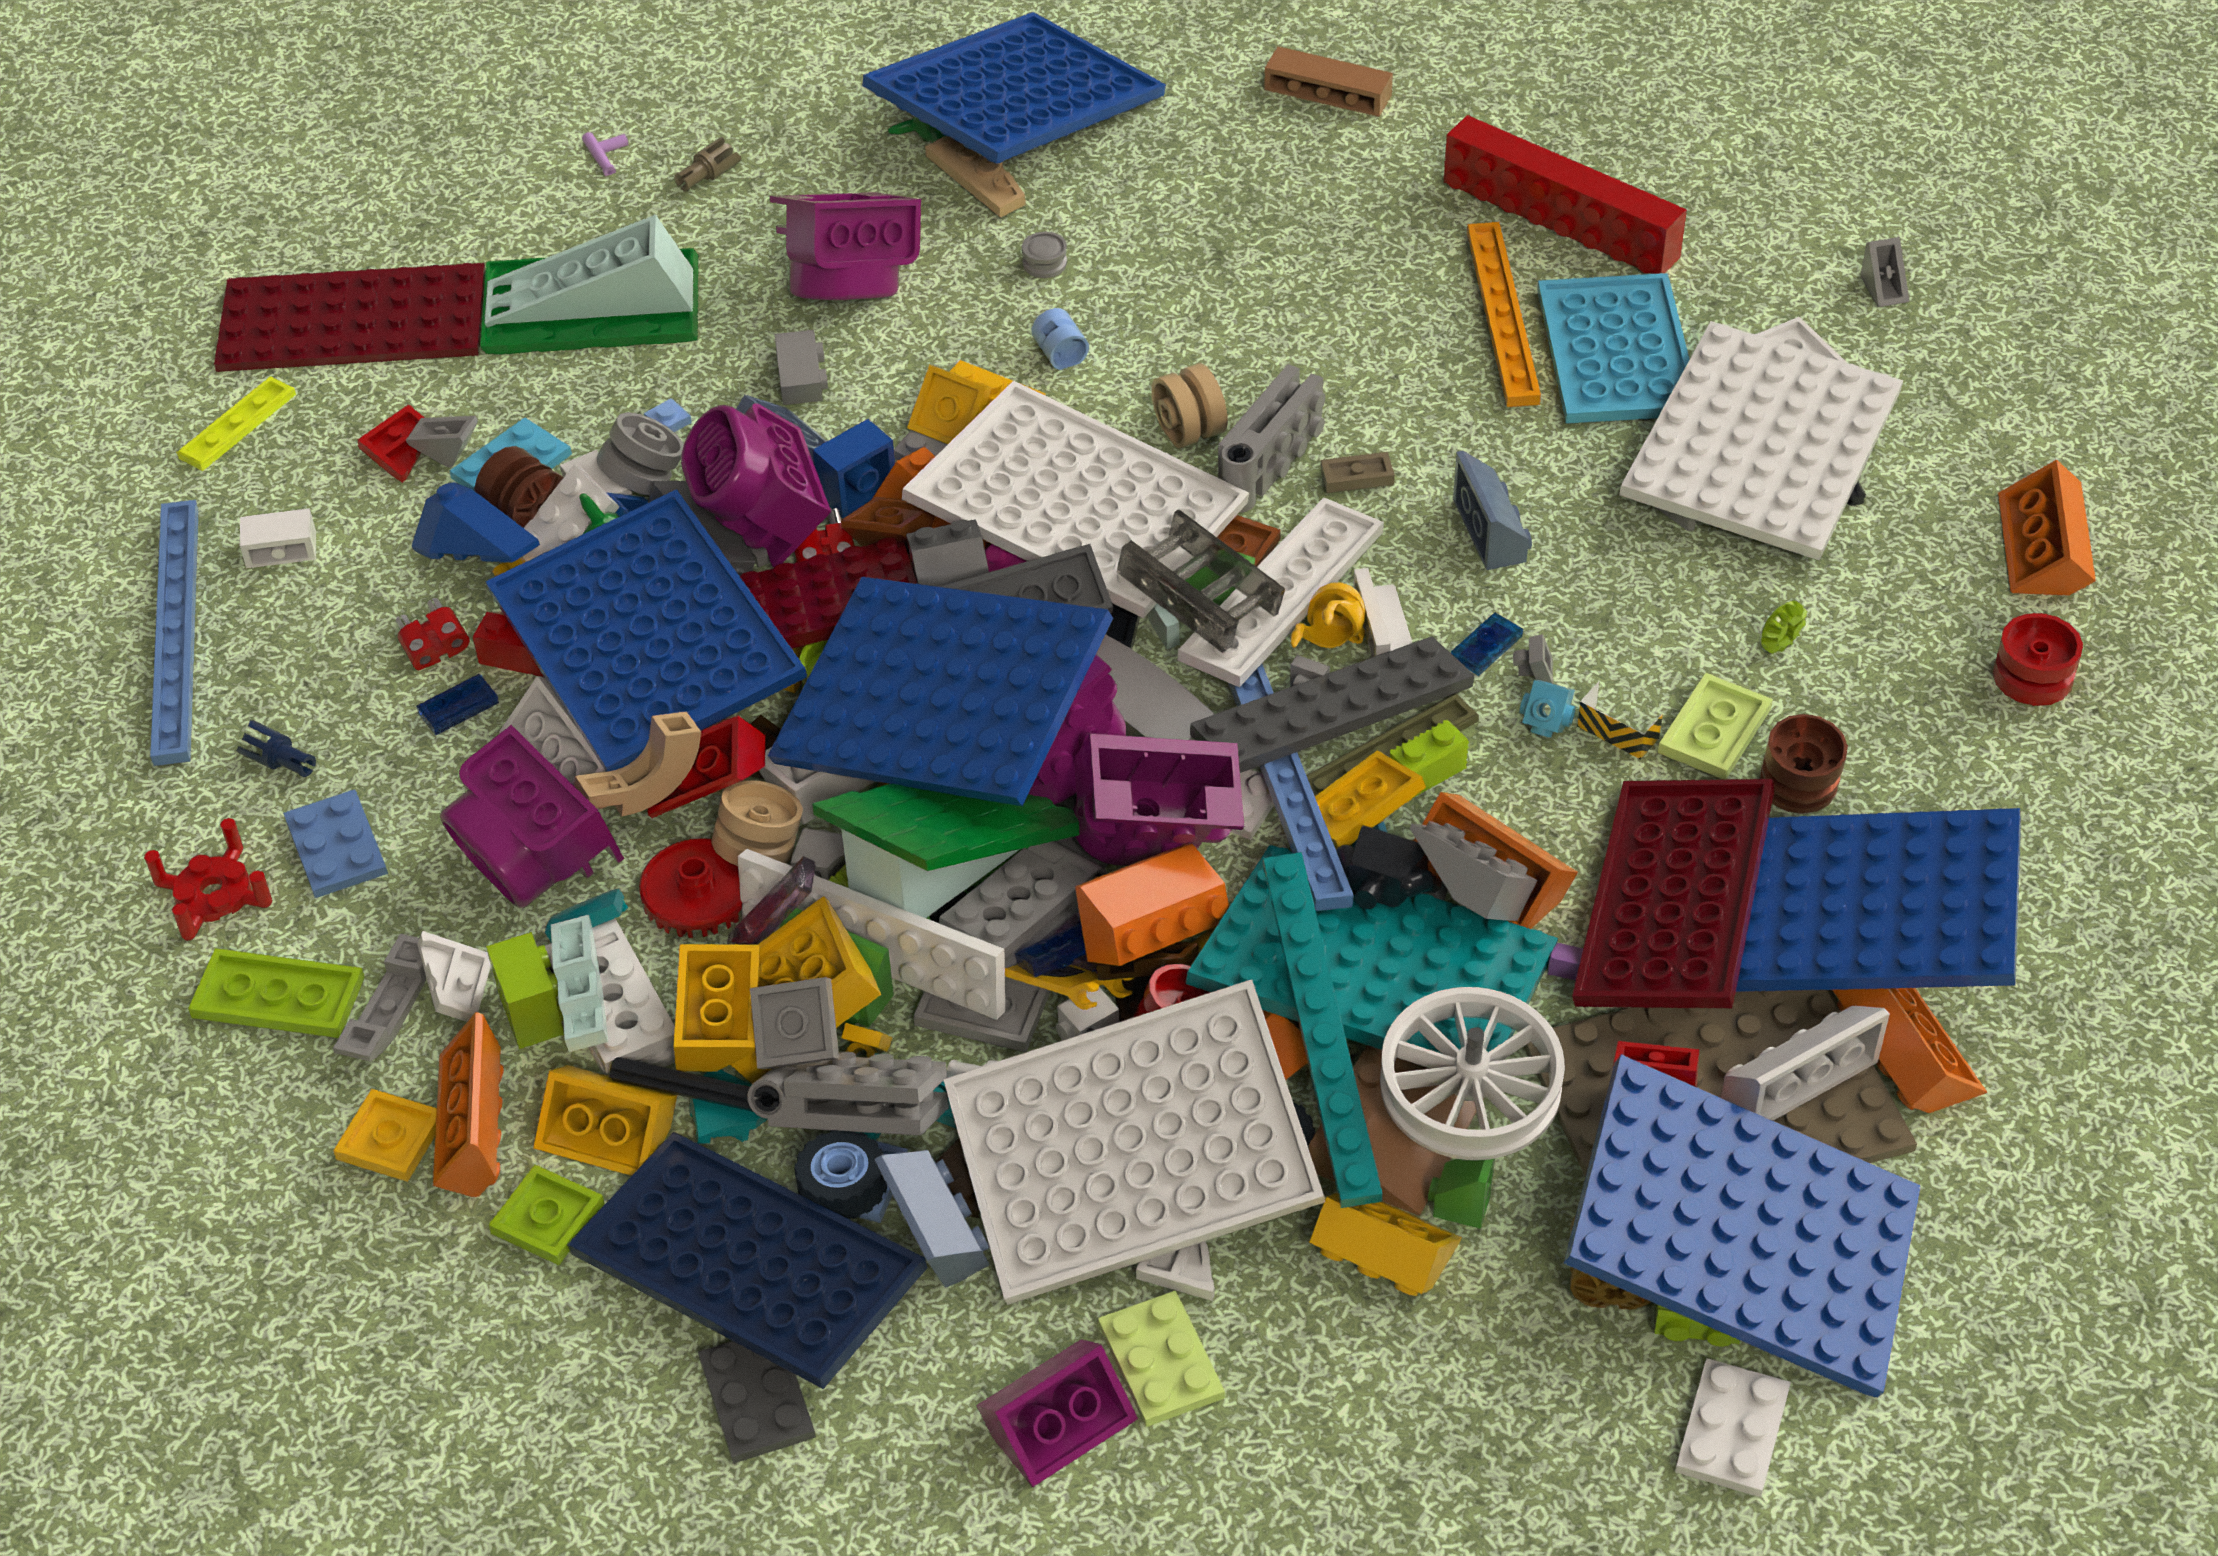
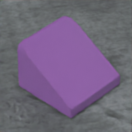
M1557 943L1550 956L1548 975L1576 981L1583 948Z

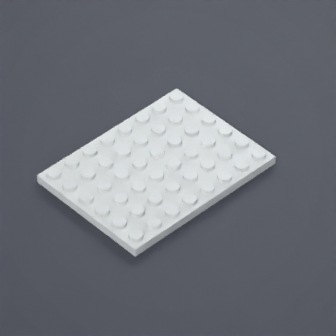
M1710 321L1621 484L1619 495L1820 560L1897 400L1903 380L1832 359L1822 354L1793 347L1790 344L1780 343L1757 334L1738 330L1725 324Z
M1016 381L1011 382L902 489V500L949 523L957 520L969 521L976 519L982 539L1026 561L1091 544L1112 603L1142 618L1152 610L1189 569L1191 564L1198 559L1248 503L1249 492Z
M1252 979L943 1079L1003 1297L1007 1305L1326 1202Z

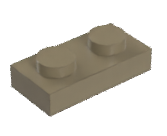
M1388 452L1323 459L1320 463V471L1327 493L1394 485L1395 474Z

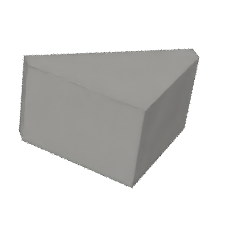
M1900 237L1867 242L1860 276L1877 307L1910 302Z
M476 416L421 418L406 441L409 446L440 464L452 468L466 448L478 420Z

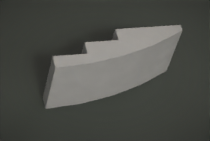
M1105 634L1096 654L1112 669L1108 674L1112 676L1117 684V693L1113 702L1125 720L1126 736L1191 740L1190 723L1212 716L1215 713L1158 666Z

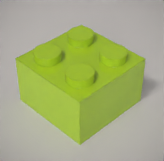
M532 932L486 946L497 991L518 1048L522 1049L564 1035L561 1023L563 1015L559 1007L558 998H556L558 997V982L555 973H551L550 968L546 969L551 967L545 945L537 946Z

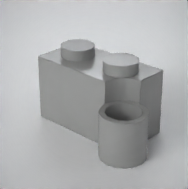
M814 330L774 334L783 405L823 401L822 389H828L826 369H819L818 364L825 362L823 343H816Z

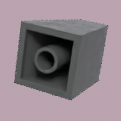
M976 519L969 521L957 520L950 525L936 528L924 527L916 532L906 534L917 584L940 587L989 573L982 535Z

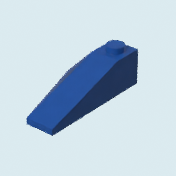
M455 482L440 486L436 490V494L426 499L412 542V548L418 554L430 559H441L444 554H453L455 560H465L468 556L479 555L481 561L513 563L540 545L539 540L474 490Z

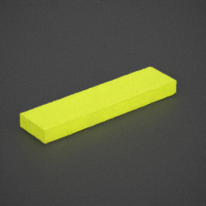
M271 376L268 377L177 451L178 458L204 471L296 395L295 388Z

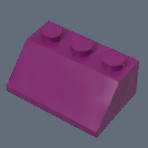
M1084 1339L1075 1342L976 1405L994 1441L1031 1487L1036 1486L1138 1420L1102 1345Z

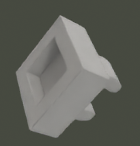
M1543 634L1529 637V650L1521 649L1513 653L1514 666H1519V676H1535L1536 680L1553 684V657Z
M1296 655L1291 663L1290 687L1330 673V666Z

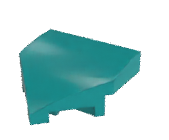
M614 889L571 906L550 918L545 934L552 943L551 924L589 915L591 925L595 927L617 918L628 909L624 901V895L620 889Z
M722 1070L707 1072L703 1075L704 1077L749 1087L752 1086ZM690 1098L689 1114L690 1117H693L696 1127L695 1137L697 1144H708L711 1141V1137L715 1139L716 1137L732 1136L741 1142L747 1141L750 1129H756L767 1120V1118H762L754 1112Z

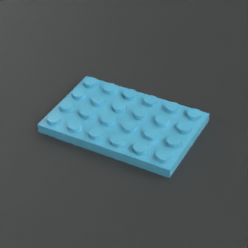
M1668 273L1539 280L1537 292L1566 424L1658 418L1690 360Z

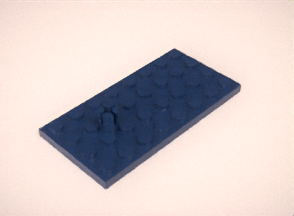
M673 1132L567 1244L573 1256L822 1389L827 1386L928 1268L925 1257L814 1203L676 1132Z

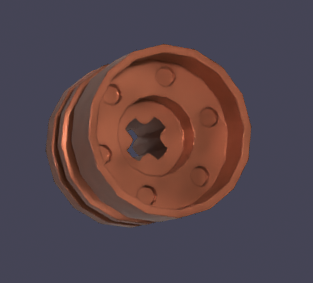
M517 446L505 447L494 453L484 463L477 475L474 491L524 528L533 520L538 509L561 482L563 476L553 471L549 466L542 464L539 459L526 450Z
M1799 714L1788 716L1777 722L1771 730L1761 767L1760 779H1773L1775 791L1772 804L1788 812L1804 814L1823 809L1835 798L1846 761L1848 745L1844 734L1832 722L1820 716Z

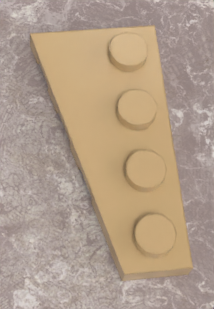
M945 136L925 146L927 158L1000 218L1026 205L1025 194L1010 172L1005 171L1002 162L997 164L990 162L986 157L964 147L962 143L949 136Z

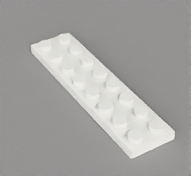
M1323 498L1178 649L1177 660L1240 688L1308 614L1309 603L1313 594L1324 585L1338 582L1383 533L1384 522Z
M746 849L738 856L740 898L743 903L741 913L743 919L777 931L784 912L789 905L804 911L821 897L825 896L847 931L889 949L893 979L995 1020L1005 1012V953L1003 948L752 850Z

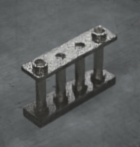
M1179 509L1174 512L1169 536L1148 551H1145L1132 540L1122 546L1116 571L1222 653L1233 646L1239 620L1260 606L1273 617L1278 615L1286 589ZM1180 546L1191 554L1193 558L1172 571L1159 560ZM1206 566L1220 576V578L1201 591H1198L1185 581ZM1232 586L1247 596V598L1228 611L1223 610L1212 601Z

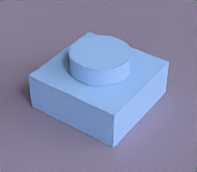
M672 398L644 413V416L655 419L673 432L692 423L691 415Z

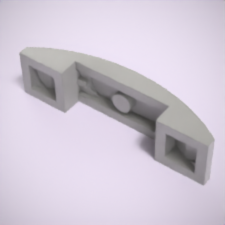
M404 934L399 935L384 960L385 975L359 1019H350L333 1047L334 1053L371 1062L395 1039L426 981L417 945L419 938Z

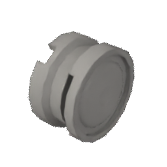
M1046 231L1029 235L1022 244L1024 270L1038 278H1051L1061 274L1067 265V245L1065 239L1054 232Z

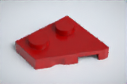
M408 404L357 439L358 448L391 476L403 483L421 454L420 451L409 446L406 439L419 420L425 417Z

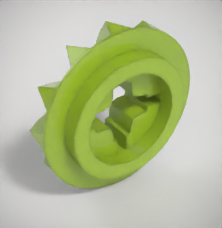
M1789 601L1778 607L1769 616L1763 627L1761 645L1766 651L1771 654L1778 651L1783 652L1788 645H1793V641L1796 637L1800 636L1801 629L1806 625L1805 618L1808 611L1804 608V605L1798 601Z

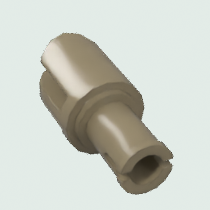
M721 136L697 152L693 157V163L674 175L675 182L678 187L685 183L681 190L686 192L703 179H711L713 181L742 160L741 156L737 152L732 154L733 147L729 143H725V139Z

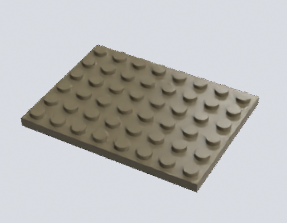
M1833 991L1735 992L1732 1009L1628 1008L1554 1027L1553 1030L1563 1050L1565 1064L1561 1099L1556 1116L1584 1176L1586 1177L1610 1083L1618 1041L1699 1049L1697 1088L1721 1098L1724 1077L1731 1068L1738 1064L1745 1065L1769 1047L1776 1048L1789 1041L1796 1032L1802 1029H1811L1820 1024L1829 1014L1833 1012L1840 1013L1841 1011L1837 1006L1838 1000ZM1532 1042L1523 1046L1528 1057L1541 1056V1053ZM1874 1065L1773 1120L1868 1163L1914 1152L1917 1146L1913 1135ZM1548 1072L1537 1073L1541 1085L1548 1088Z

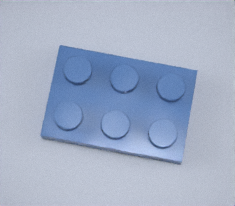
M355 789L283 813L315 898L388 874Z

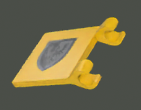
M1052 955L1005 968V977L1066 995L1082 1010L1097 1006V1002H1092L1087 998L1086 992L1098 991L1100 985H1104L1117 998L1132 995V990H1126L1123 987L1122 979L1098 980L1097 969ZM1133 977V978H1123V980H1126V981L1134 979V977Z

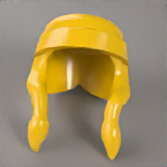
M1332 582L1320 587L1313 594L1309 603L1307 620L1310 626L1303 623H1298L1295 626V630L1291 633V646L1295 648L1302 637L1324 648L1342 646L1348 640L1352 643H1362L1365 636L1363 624L1366 612L1363 599L1358 591L1342 582Z

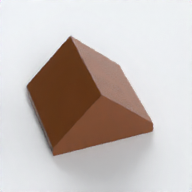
M875 497L842 519L841 527L861 546L875 544L883 538L892 537L897 541L904 542L907 553H910L906 534L916 532L920 528L932 527L935 515L901 499Z

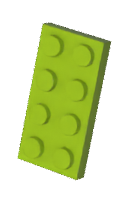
M215 948L188 1010L191 1018L339 1038L344 1030L365 976L363 969L360 967Z

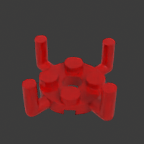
M226 818L220 823L227 844L224 855L222 857L197 855L191 858L188 866L178 876L166 873L158 851L150 850L144 855L154 885L173 890L172 893L176 905L172 908V912L181 937L186 941L193 940L196 937L203 922L220 920V917L239 911L245 904L261 908H267L272 904L271 893L264 873L262 871H254L248 875L245 865L238 861L244 847L236 822L232 818ZM219 884L222 886L220 890H215L210 894L202 893L209 885Z

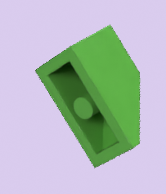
M1495 1158L1488 1160L1454 1159L1445 1162L1441 1177H1433L1429 1189L1428 1201L1434 1202L1433 1217L1481 1229L1491 1197Z

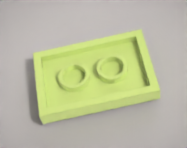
M1705 673L1661 739L1658 753L1720 779H1727L1770 712L1773 699Z
M1176 1290L1098 1318V1326L1146 1427L1225 1399V1390Z

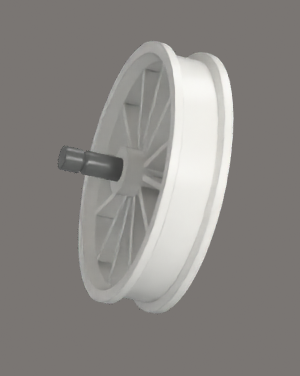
M1459 987L1445 989L1415 1001L1392 1023L1386 1034L1382 1049L1381 1095L1394 1123L1403 1133L1422 1147L1440 1155L1463 1160L1500 1158L1513 1154L1532 1144L1552 1123L1561 1099L1565 1070L1564 1055L1560 1041L1551 1025L1540 1013L1525 1002L1506 993L1486 988ZM1454 1018L1461 1049L1459 1050L1433 1023ZM1463 1018H1480L1489 1020L1485 1032L1480 1028L1474 1027L1469 1029L1467 1033ZM1497 1022L1518 1032L1490 1052L1486 1051ZM1419 1031L1441 1053L1407 1043L1406 1041ZM1529 1042H1532L1541 1053V1056L1504 1060ZM1396 1058H1400L1431 1069L1395 1073L1394 1064ZM1548 1072L1549 1087L1547 1088L1513 1076ZM1440 1085L1413 1104L1406 1099L1401 1091L1403 1089ZM1503 1092L1537 1102L1539 1105L1526 1115ZM1455 1094L1457 1096L1446 1124L1437 1122L1424 1115V1113L1451 1095ZM1487 1097L1512 1124L1490 1129L1483 1098ZM1464 1101H1474L1481 1130L1454 1127Z

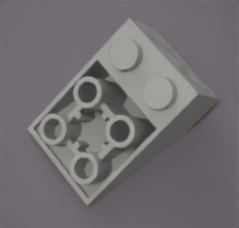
M1429 821L1427 825L1412 823L1410 830L1454 901L1486 919L1518 921L1537 882L1535 878L1526 874L1528 870L1526 866L1507 858L1506 862L1494 856L1496 850L1493 847L1480 841H1475L1473 844L1465 840L1464 836L1466 833L1453 825L1445 823L1444 826H1441L1432 821Z

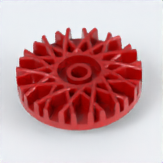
M689 839L672 844L657 853L647 863L641 874L639 892L644 912L648 915L650 921L655 919L657 928H664L668 934L672 927L676 929L678 937H683L687 932L688 938H693L692 930H701L703 937H707L709 930L714 935L718 934L719 924L725 922L727 929H729L731 922H739V912L743 905L740 898L738 866L724 860L715 852L711 843L712 839Z

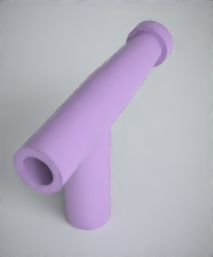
M591 132L585 133L582 137V141L591 155L603 169L604 175L608 176L616 173L615 167L610 163L605 153L628 146L626 135L622 134L600 142L596 140Z

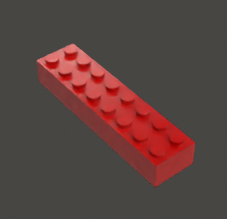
M1469 115L1447 133L1444 183L1448 184L1451 188L1460 189L1475 196L1480 201H1487L1501 207L1505 212L1514 213L1526 218L1532 224L1544 226L1562 237H1569L1582 243L1589 249L1603 252L1616 261H1623L1637 267L1643 273H1666L1681 258L1687 209Z

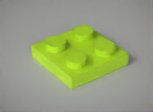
M534 1165L488 1226L492 1235L556 1265H560L570 1252L567 1244L605 1205L602 1194L538 1165Z

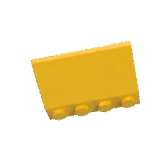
M825 896L821 897L758 944L760 945L758 987L823 977L831 978L836 1028L882 995L870 967ZM756 1048L755 1052L730 1064L752 1084L770 1070L757 1068Z

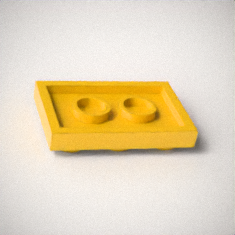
M1377 750L1317 794L1315 799L1334 847L1337 850L1341 845H1352L1358 839L1362 825L1373 828L1380 824L1386 817L1424 790L1426 786L1422 776Z

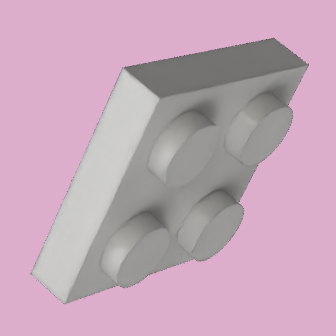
M823 977L750 988L758 1069L839 1059L831 978Z

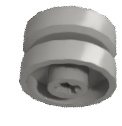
M621 413L616 418L609 432L610 438L603 443L596 457L597 464L609 478L619 485L639 494L650 495L653 481H670L672 477L671 470L675 469L681 460L684 443L671 429L655 419L637 413Z

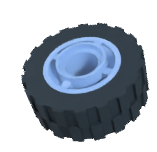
M833 1130L830 1133L824 1135L822 1133L816 1136V1139L808 1141L804 1145V1149L799 1151L794 1171L798 1194L847 1219L852 1218L853 1220L859 1218L864 1213L868 1214L876 1204L879 1205L883 1199V1193H886L887 1183L874 1160L884 1155L882 1149L878 1148V1143L874 1139H869L862 1132L859 1134L854 1131Z

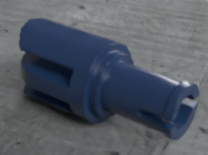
M250 720L248 727L271 738L265 741L251 734L244 733L242 740L262 749V756L241 746H238L236 752L270 769H277L283 766L299 774L301 777H307L313 772L312 769L301 764L303 762L315 767L316 759L313 755L292 747L291 739L288 736L255 720Z

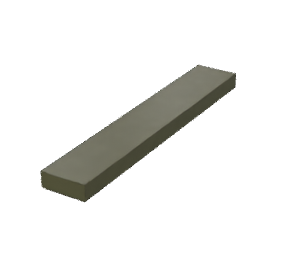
M1454 694L1306 775L1314 796L1319 794L1377 750L1390 757L1391 749L1396 750V746H1402V743H1407L1408 739L1414 740V736L1419 737L1420 733L1431 730L1432 726L1436 727L1438 723L1443 724V720L1450 721L1459 731H1462L1477 723L1479 715L1460 696Z

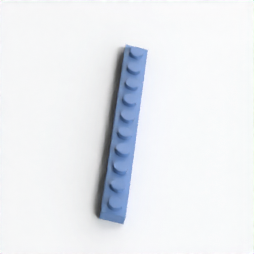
M196 500L161 504L150 751L153 766L191 761L199 514Z
M1263 664L1253 672L1240 688L1228 683L1237 706L1274 693ZM1296 752L1261 765L1260 769L1292 853L1302 852L1315 910L1352 907L1353 892L1298 753Z

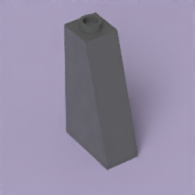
M653 481L648 503L677 489L737 574L740 576L745 572L753 571L755 560L749 546L745 544L743 536L725 527L716 519L714 514L698 506L690 495L686 481Z

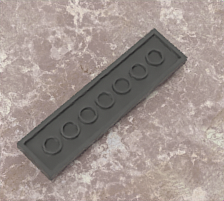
M1431 636L1190 723V735L1197 741L1237 743L1240 773L1471 688L1473 687L1475 675Z

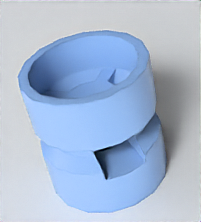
M1053 308L1040 314L1034 321L1031 328L1032 336L1054 368L1062 370L1080 364L1086 358L1089 351V343L1067 311L1061 308Z

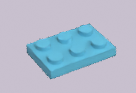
M524 417L452 468L450 476L451 479L460 485L474 490L477 475L484 463L494 453L505 447H520L551 469L572 455L571 447Z

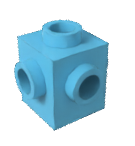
M1534 680L1531 692L1525 693L1521 702L1520 714L1524 715L1522 723L1532 726L1530 732L1552 738L1553 732H1563L1565 726L1570 727L1574 719L1576 706L1571 705L1575 690L1541 680ZM1547 704L1551 708L1549 716L1545 713V706Z

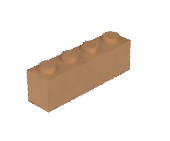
M1278 46L1265 66L1264 90L1380 117L1392 96L1393 73Z

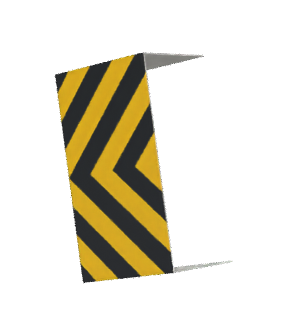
M1598 681L1580 701L1577 726L1641 759L1659 739L1663 713L1643 734L1595 709L1599 689Z

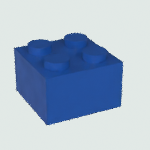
M869 419L849 428L847 431L813 449L815 469L829 507L833 511L834 508L839 509L842 519L872 500L895 464L893 439Z

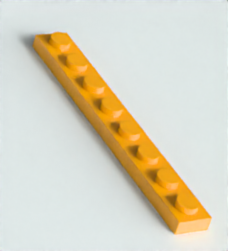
M1500 223L1467 224V237L1506 406L1540 405L1541 393Z

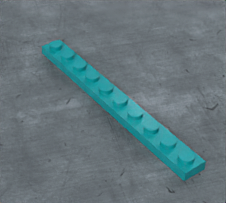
M1302 852L1263 858V868L1341 1208L1382 1202L1383 1193Z

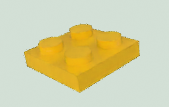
M929 364L907 428L949 444L985 409L992 388Z
M371 1089L333 1150L336 1160L408 1182L435 1138L437 1108Z

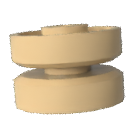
M1198 363L1181 369L1179 375L1173 372L1153 380L1151 386L1152 401L1158 422L1176 448L1196 443L1200 436L1206 439L1225 432L1228 420L1225 400L1217 380L1207 366Z
M745 780L725 788L722 793L718 810L719 817L716 819L711 840L713 848L724 860L738 866V856L746 849L787 864L791 861L796 840L795 834L798 833L803 807L799 799L791 792L775 784Z

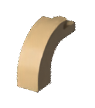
M687 711L652 716L647 745L633 762L613 771L575 776L574 787L597 809L615 806L621 816L635 814L648 809L670 795L686 778L698 754L701 731Z

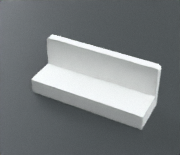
M1368 568L1354 569L1353 588L1358 591L1365 605L1366 616L1363 628L1371 656L1375 657L1411 644L1412 640L1395 585L1374 587Z

